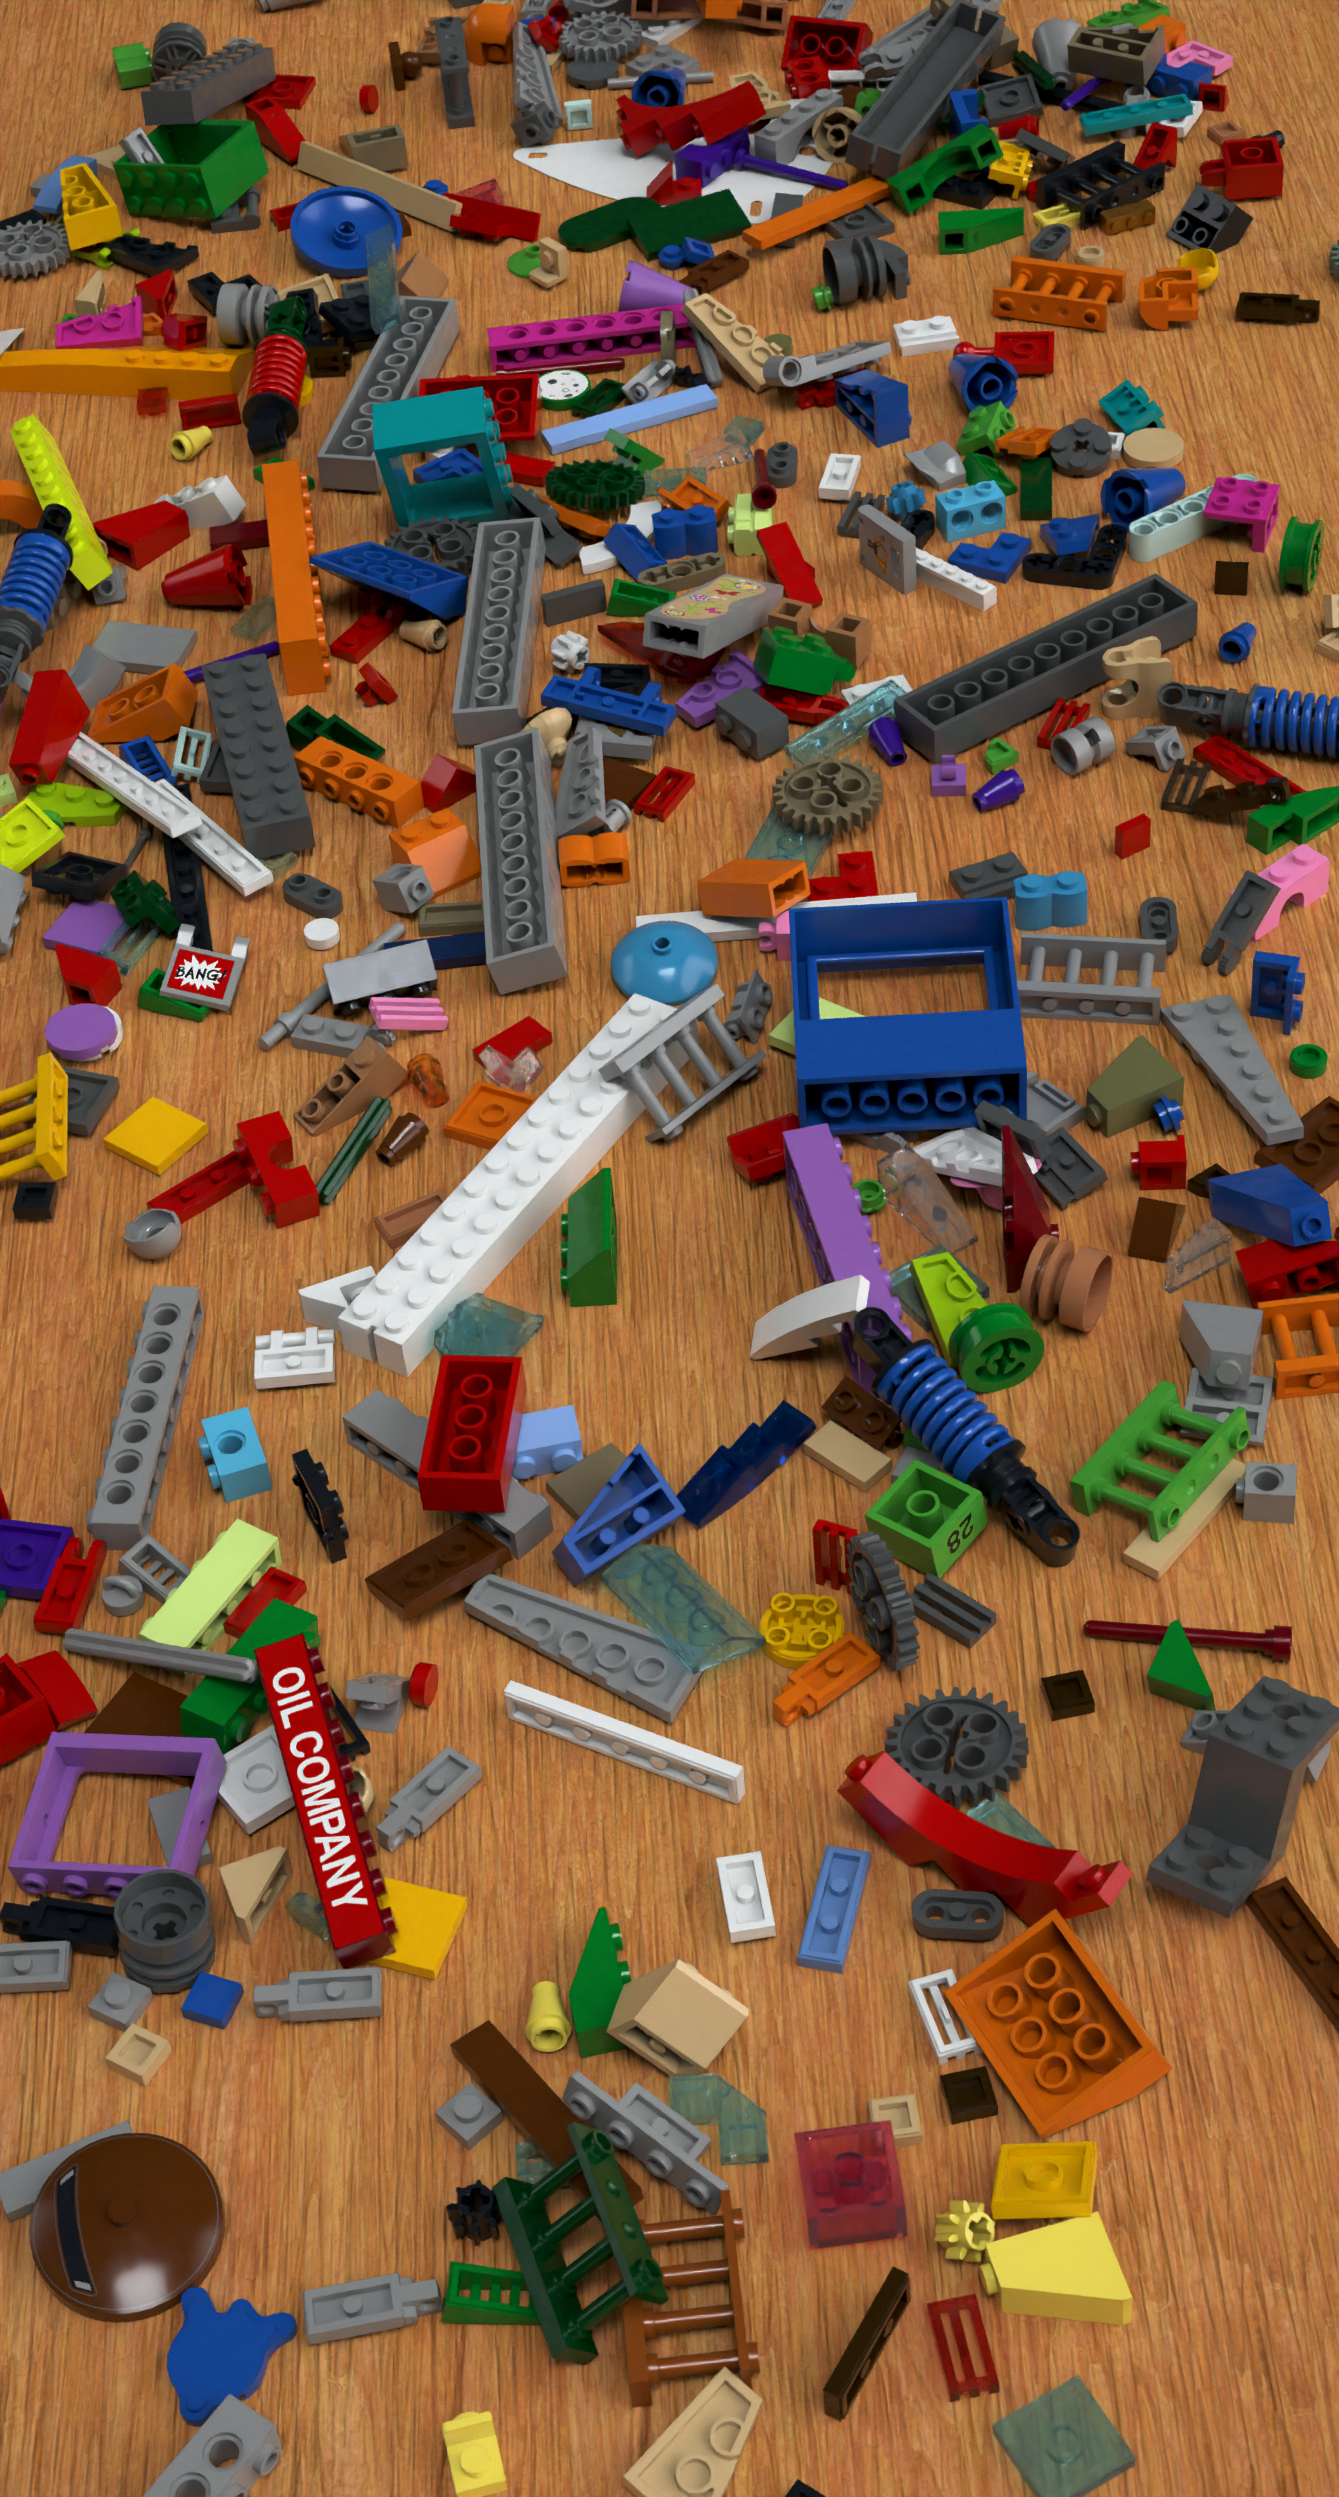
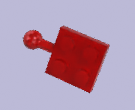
M1054 331L995 332L994 347H974L970 342H960L953 350V358L961 353L996 356L1005 359L1013 365L1017 374H1032L1035 376L1054 374Z

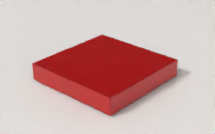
M276 74L275 81L256 90L250 99L251 102L268 95L278 102L283 109L301 110L316 85V79L313 76Z

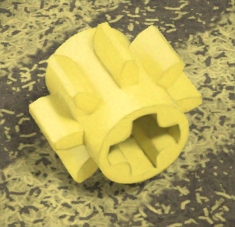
M966 2200L949 2201L950 2212L936 2215L938 2221L936 2223V2237L934 2240L947 2249L946 2259H963L964 2262L981 2261L980 2250H985L986 2243L993 2242L995 2235L994 2225L996 2224L995 2220H991L987 2214L983 2213L984 2203H967Z

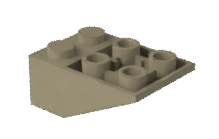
M399 124L339 136L347 158L382 172H395L409 166L405 136Z

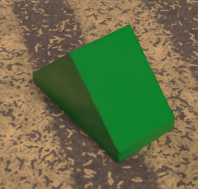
M1179 1619L1170 1623L1147 1673L1150 1693L1196 1710H1216L1212 1690Z

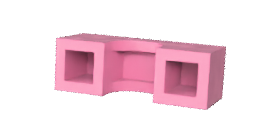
M1301 844L1257 874L1281 889L1251 940L1255 942L1279 926L1280 913L1288 899L1305 908L1328 892L1329 858L1309 846ZM1235 889L1232 892H1230V898L1234 893Z

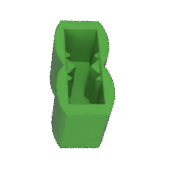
M142 42L112 47L121 89L152 83V59L149 48L144 49Z

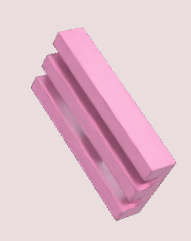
M371 997L369 1009L377 1027L382 1030L443 1031L446 1030L449 1021L447 1016H443L444 1010L442 1007H439L440 1001L438 998Z

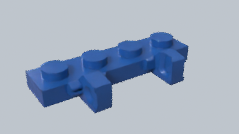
M591 666L587 667L579 681L554 675L541 694V705L566 708L573 714L662 737L665 736L677 717L676 706L661 702V684L648 682L640 696L600 687L601 670Z

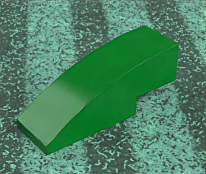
M1339 786L1296 794L1287 802L1269 804L1249 814L1246 843L1265 855L1270 854L1290 840L1299 845L1306 844L1339 823Z

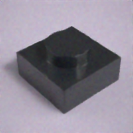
M19 1182L12 1208L15 1219H52L59 1194L56 1182Z

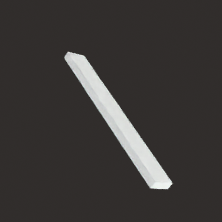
M80 732L65 759L66 763L172 838L202 825L199 813Z
M916 893L798 902L785 911H789L792 908L917 902ZM702 911L636 916V928L656 921H678L700 929L712 942L770 937L759 936V923L767 921L776 925V917L703 915Z

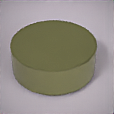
M774 334L764 339L768 344L774 342L781 347V353L784 356H789L793 352L792 339L787 335Z

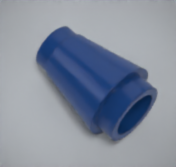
M1244 622L1222 635L1218 645L1221 657L1231 663L1245 660L1249 655L1256 636L1255 627L1251 623Z

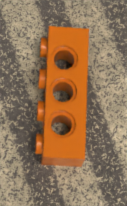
M319 736L294 756L303 786L393 827H401L424 808L420 780L322 736Z

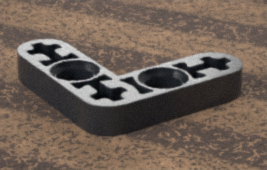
M1108 524L1101 527L1089 558L1057 556L1044 553L1029 554L1023 558L1022 576L1025 580L1033 583L1092 590L1107 589L1114 583L1127 548V530L1118 524Z

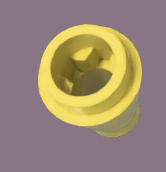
M206 426L176 432L169 442L170 451L179 460H190L206 444L212 441V433Z
M542 1981L532 1988V2001L525 2035L535 2049L542 2052H554L565 2046L572 2028L560 1997L558 1985L551 1981Z

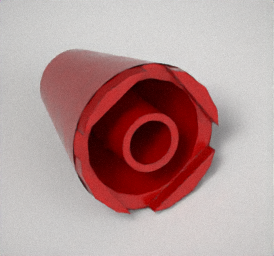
M236 543L226 544L166 574L165 581L161 583L164 598L169 600L172 605L244 606L249 604L252 600L251 576L245 577L243 566L248 564L241 548Z

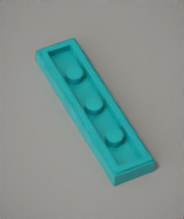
M1184 93L1080 114L1079 125L1085 136L1193 115V105Z

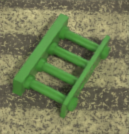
M1161 1380L1070 1480L1076 1511L1090 1516L1106 1500L1147 1515L1151 1538L1154 1541L1160 1542L1170 1529L1177 1526L1182 1515L1233 1457L1247 1446L1250 1439V1429L1248 1428L1245 1408L1237 1406L1222 1423L1182 1409L1178 1400L1176 1384ZM1178 1424L1211 1437L1201 1448L1163 1434L1170 1426ZM1155 1449L1188 1461V1463L1176 1474L1140 1460L1148 1451ZM1133 1475L1163 1486L1165 1489L1153 1500L1120 1488L1117 1485L1124 1477Z

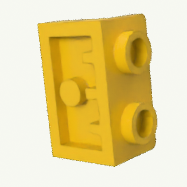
M998 141L1004 156L992 163L988 179L995 180L1000 184L1015 185L1012 199L1017 200L1019 192L1026 191L1033 165V160L1028 159L1031 148Z

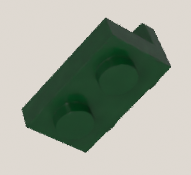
M134 870L127 877H123L117 882L114 890L111 892V896L126 924L131 928L145 915H148L168 934H171L179 926L173 914L176 908L165 897L167 892L157 881L152 879L148 882Z

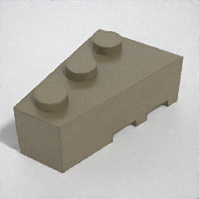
M1157 25L1155 30H1139L1138 26H1130V31H1113V27H1078L1067 45L1069 71L1145 87L1166 52L1164 25Z

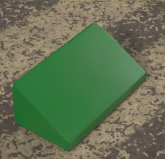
M973 452L966 454L962 463L966 471V482L969 486L976 485L982 481L994 480L1005 496L1016 494L1018 491L1016 485L993 458Z

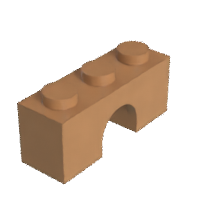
M782 597L768 614L769 629L774 630V626H781L791 629L794 635L803 637L805 633L820 635L824 638L827 645L832 647L836 655L846 657L856 670L871 653L870 619L840 612L829 627L824 629L813 618L812 604Z

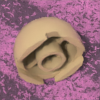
M833 107L821 113L814 122L812 139L815 141L817 153L827 162H832L833 164L845 163L850 134L863 117L856 110L848 107Z

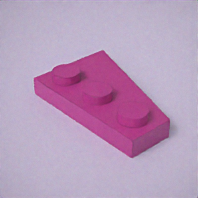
M141 295L131 298L132 303L121 307H118L117 304L107 307V312L92 316L86 314L56 325V348H116L143 345V302Z

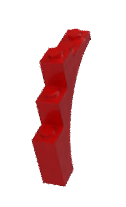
M750 81L716 96L672 107L644 106L633 102L626 95L616 99L620 108L616 113L621 121L619 125L624 133L619 137L627 151L632 149L636 157L660 144L664 145L666 143L673 152L696 138L700 139L702 137L709 146L767 114L757 90Z

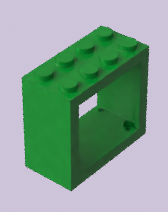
M203 119L196 124L159 125L147 137L165 164L132 163L126 154L113 164L129 215L217 218L269 172L254 121Z

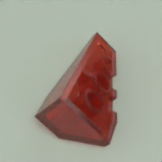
M621 621L598 625L599 633L663 676L677 678V683L693 684L697 682L699 677L710 676L711 670L716 667L729 646L727 645L701 659L642 646L644 623Z

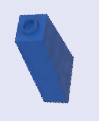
M1282 1164L1207 1179L1212 1216L1218 1220L1293 1247L1332 1239L1328 1201Z

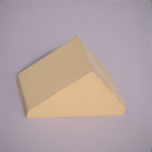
M280 1846L219 1867L224 1891L244 1943L252 1945L293 1876L287 1849Z

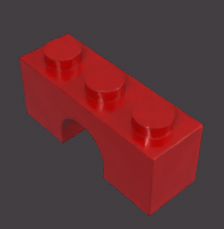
M276 1111L237 1123L238 1139L233 1140L234 1150L240 1162L245 1160L248 1166L246 1167L247 1178L251 1188H258L260 1192L259 1202L264 1215H271L277 1229L319 1216L318 1190L306 1165L292 1169L278 1167L293 1161L292 1136L280 1112Z

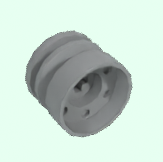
M225 283L222 285L217 299L216 319L218 334L224 345L244 346L249 340L255 346L256 341L264 336L268 326L270 304L280 301L279 293L274 285H264L262 287L259 284H254L250 290L245 284Z

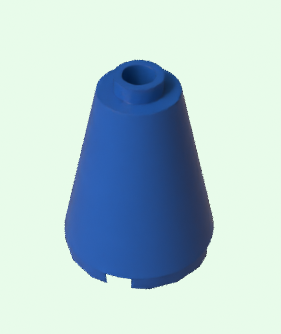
M677 67L647 71L634 83L631 92L632 101L650 107L684 105L687 77Z
M968 353L958 354L950 361L948 367L949 376L965 406L970 411L978 406L983 405L986 407L1000 400L1006 409L1011 406L1018 392L1016 389L1018 374L1013 365L1008 361L996 356Z
M1175 468L1117 470L1108 479H1105L1102 484L1100 495L1102 509L1105 514H1110L1114 521L1111 524L1122 525L1129 532V526L1132 522L1178 500L1185 492V480L1181 472Z

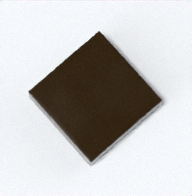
M1216 561L1214 594L1247 596L1249 562Z
M1083 1670L1041 1678V1689L1052 1721L1095 1713V1702Z
M986 2066L940 2075V2086L952 2125L998 2115V2105Z

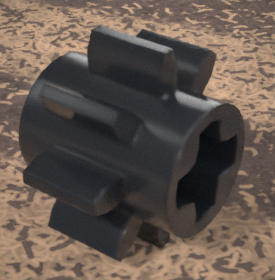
M477 2180L475 2184L468 2185L465 2188L457 2187V2204H449L446 2207L449 2220L454 2222L455 2237L458 2239L466 2235L474 2241L475 2246H479L481 2241L488 2240L491 2237L498 2239L500 2237L498 2222H504L493 2189L490 2190L482 2185L481 2180Z

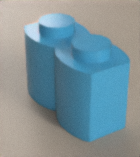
M1064 871L1049 877L1029 874L1014 879L1013 913L1016 929L1034 931L1050 926L1075 927L1087 923L1088 889L1084 873Z

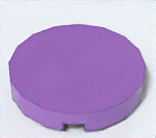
M90 1003L71 1005L56 1012L48 1020L44 1029L48 1048L52 1052H57L59 1057L66 1060L94 1058L102 1053L101 1049L107 1044L110 1047L115 1042L118 1034L114 1015L106 1007Z

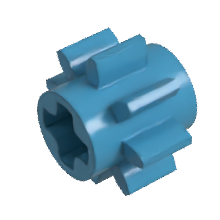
M912 481L895 484L891 487L892 493H889L890 497L885 498L889 513L894 512L895 515H898V519L904 520L910 512L920 510L923 507L922 504L926 503L923 488L918 489Z

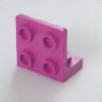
M1218 477L1204 508L1203 517L1249 524L1247 537L1252 538V551L1264 553L1278 518L1280 485L1269 484L1265 481L1253 482L1238 480L1234 477Z

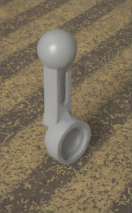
M1137 85L1130 86L1123 96L1124 105L1151 100L1149 90L1146 87ZM1136 126L1115 130V136L1123 139L1131 138L1136 135Z

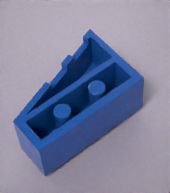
M867 369L834 380L835 406L877 448L909 438V425L912 422L909 411L907 384Z
M640 1442L552 1552L574 1587L675 1524L686 1512Z

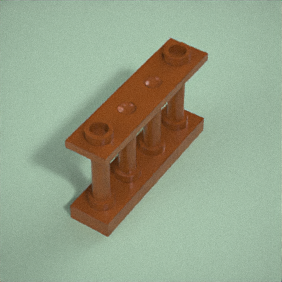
M730 2190L720 2191L722 2215L651 2224H645L644 2219L639 2220L648 2244L725 2235L727 2259L663 2266L660 2268L663 2274L662 2282L664 2287L730 2279L732 2304L653 2313V2308L644 2309L643 2300L630 2298L622 2305L628 2381L633 2408L653 2405L651 2386L660 2385V2379L718 2373L725 2366L730 2371L740 2370L741 2381L752 2390L750 2374L760 2373L757 2342L747 2343L735 2242V2239L745 2238L742 2209H732ZM619 2269V2278L621 2280L623 2277ZM735 2324L737 2349L658 2358L657 2353L648 2354L647 2340L656 2339V2333Z

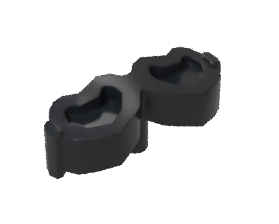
M690 365L684 368L676 366L673 375L678 386L689 385L690 388L707 383V378L703 371L693 374Z

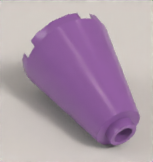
M629 260L626 268L628 278L623 280L618 312L684 304L682 293L684 290L692 288L640 263Z

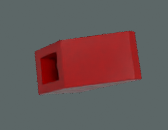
M59 943L56 945L55 952L70 1005L90 1003L106 1007L122 989L116 961Z

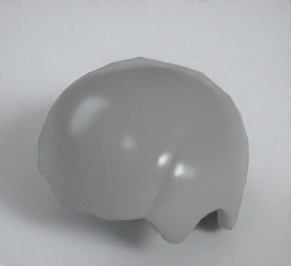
M152 1208L139 1214L132 1223H126V1235H123L122 1238L129 1249L143 1259H159L169 1255L178 1245L181 1238V1222L174 1211Z

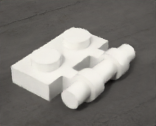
M318 1326L306 1327L304 1332L284 1333L283 1330L271 1331V1335L256 1336L257 1350H255L254 1355L256 1390L335 1382V1351L333 1344L336 1343L334 1329L319 1330Z

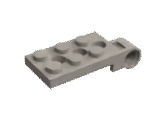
M855 341L816 355L809 354L800 358L795 356H771L764 363L763 376L769 385L794 387L814 379L816 382L832 379L835 372L840 371L843 374L856 371L858 364L872 365L881 362L882 356L892 353L890 341Z

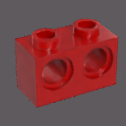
M819 55L788 60L789 71H785L784 76L786 87H790L791 99H807L819 89L831 90L829 76Z

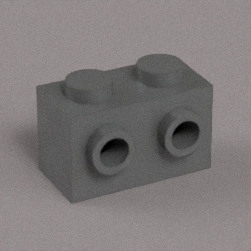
M746 686L715 702V724L718 731L722 735H726L738 744L742 750L747 751L757 760L789 744L788 716Z

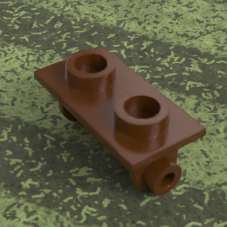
M847 1376L843 1378L821 1407L879 1451L884 1445L898 1446L904 1438L899 1426L902 1419L897 1417L890 1407Z

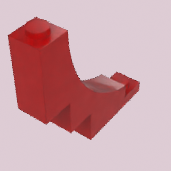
M885 1751L868 1757L862 1754L854 1759L845 1769L844 1773L847 1778L837 1790L909 1867L934 1859L963 1891L991 1892L995 1890L1029 1927L1055 1908L1064 1919H1069L1110 1907L1133 1874L1121 1860L1103 1866L1100 1864L1092 1866L1077 1850L1056 1849L1037 1845L984 1825L937 1797L900 1767Z

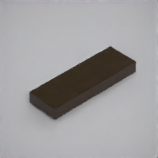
M892 2267L823 2389L826 2415L841 2422L848 2414L911 2301L908 2273Z

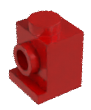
M1176 1135V1140L1138 1142V1152L1130 1153L1131 1175H1138L1139 1190L1186 1189L1187 1158L1184 1135Z

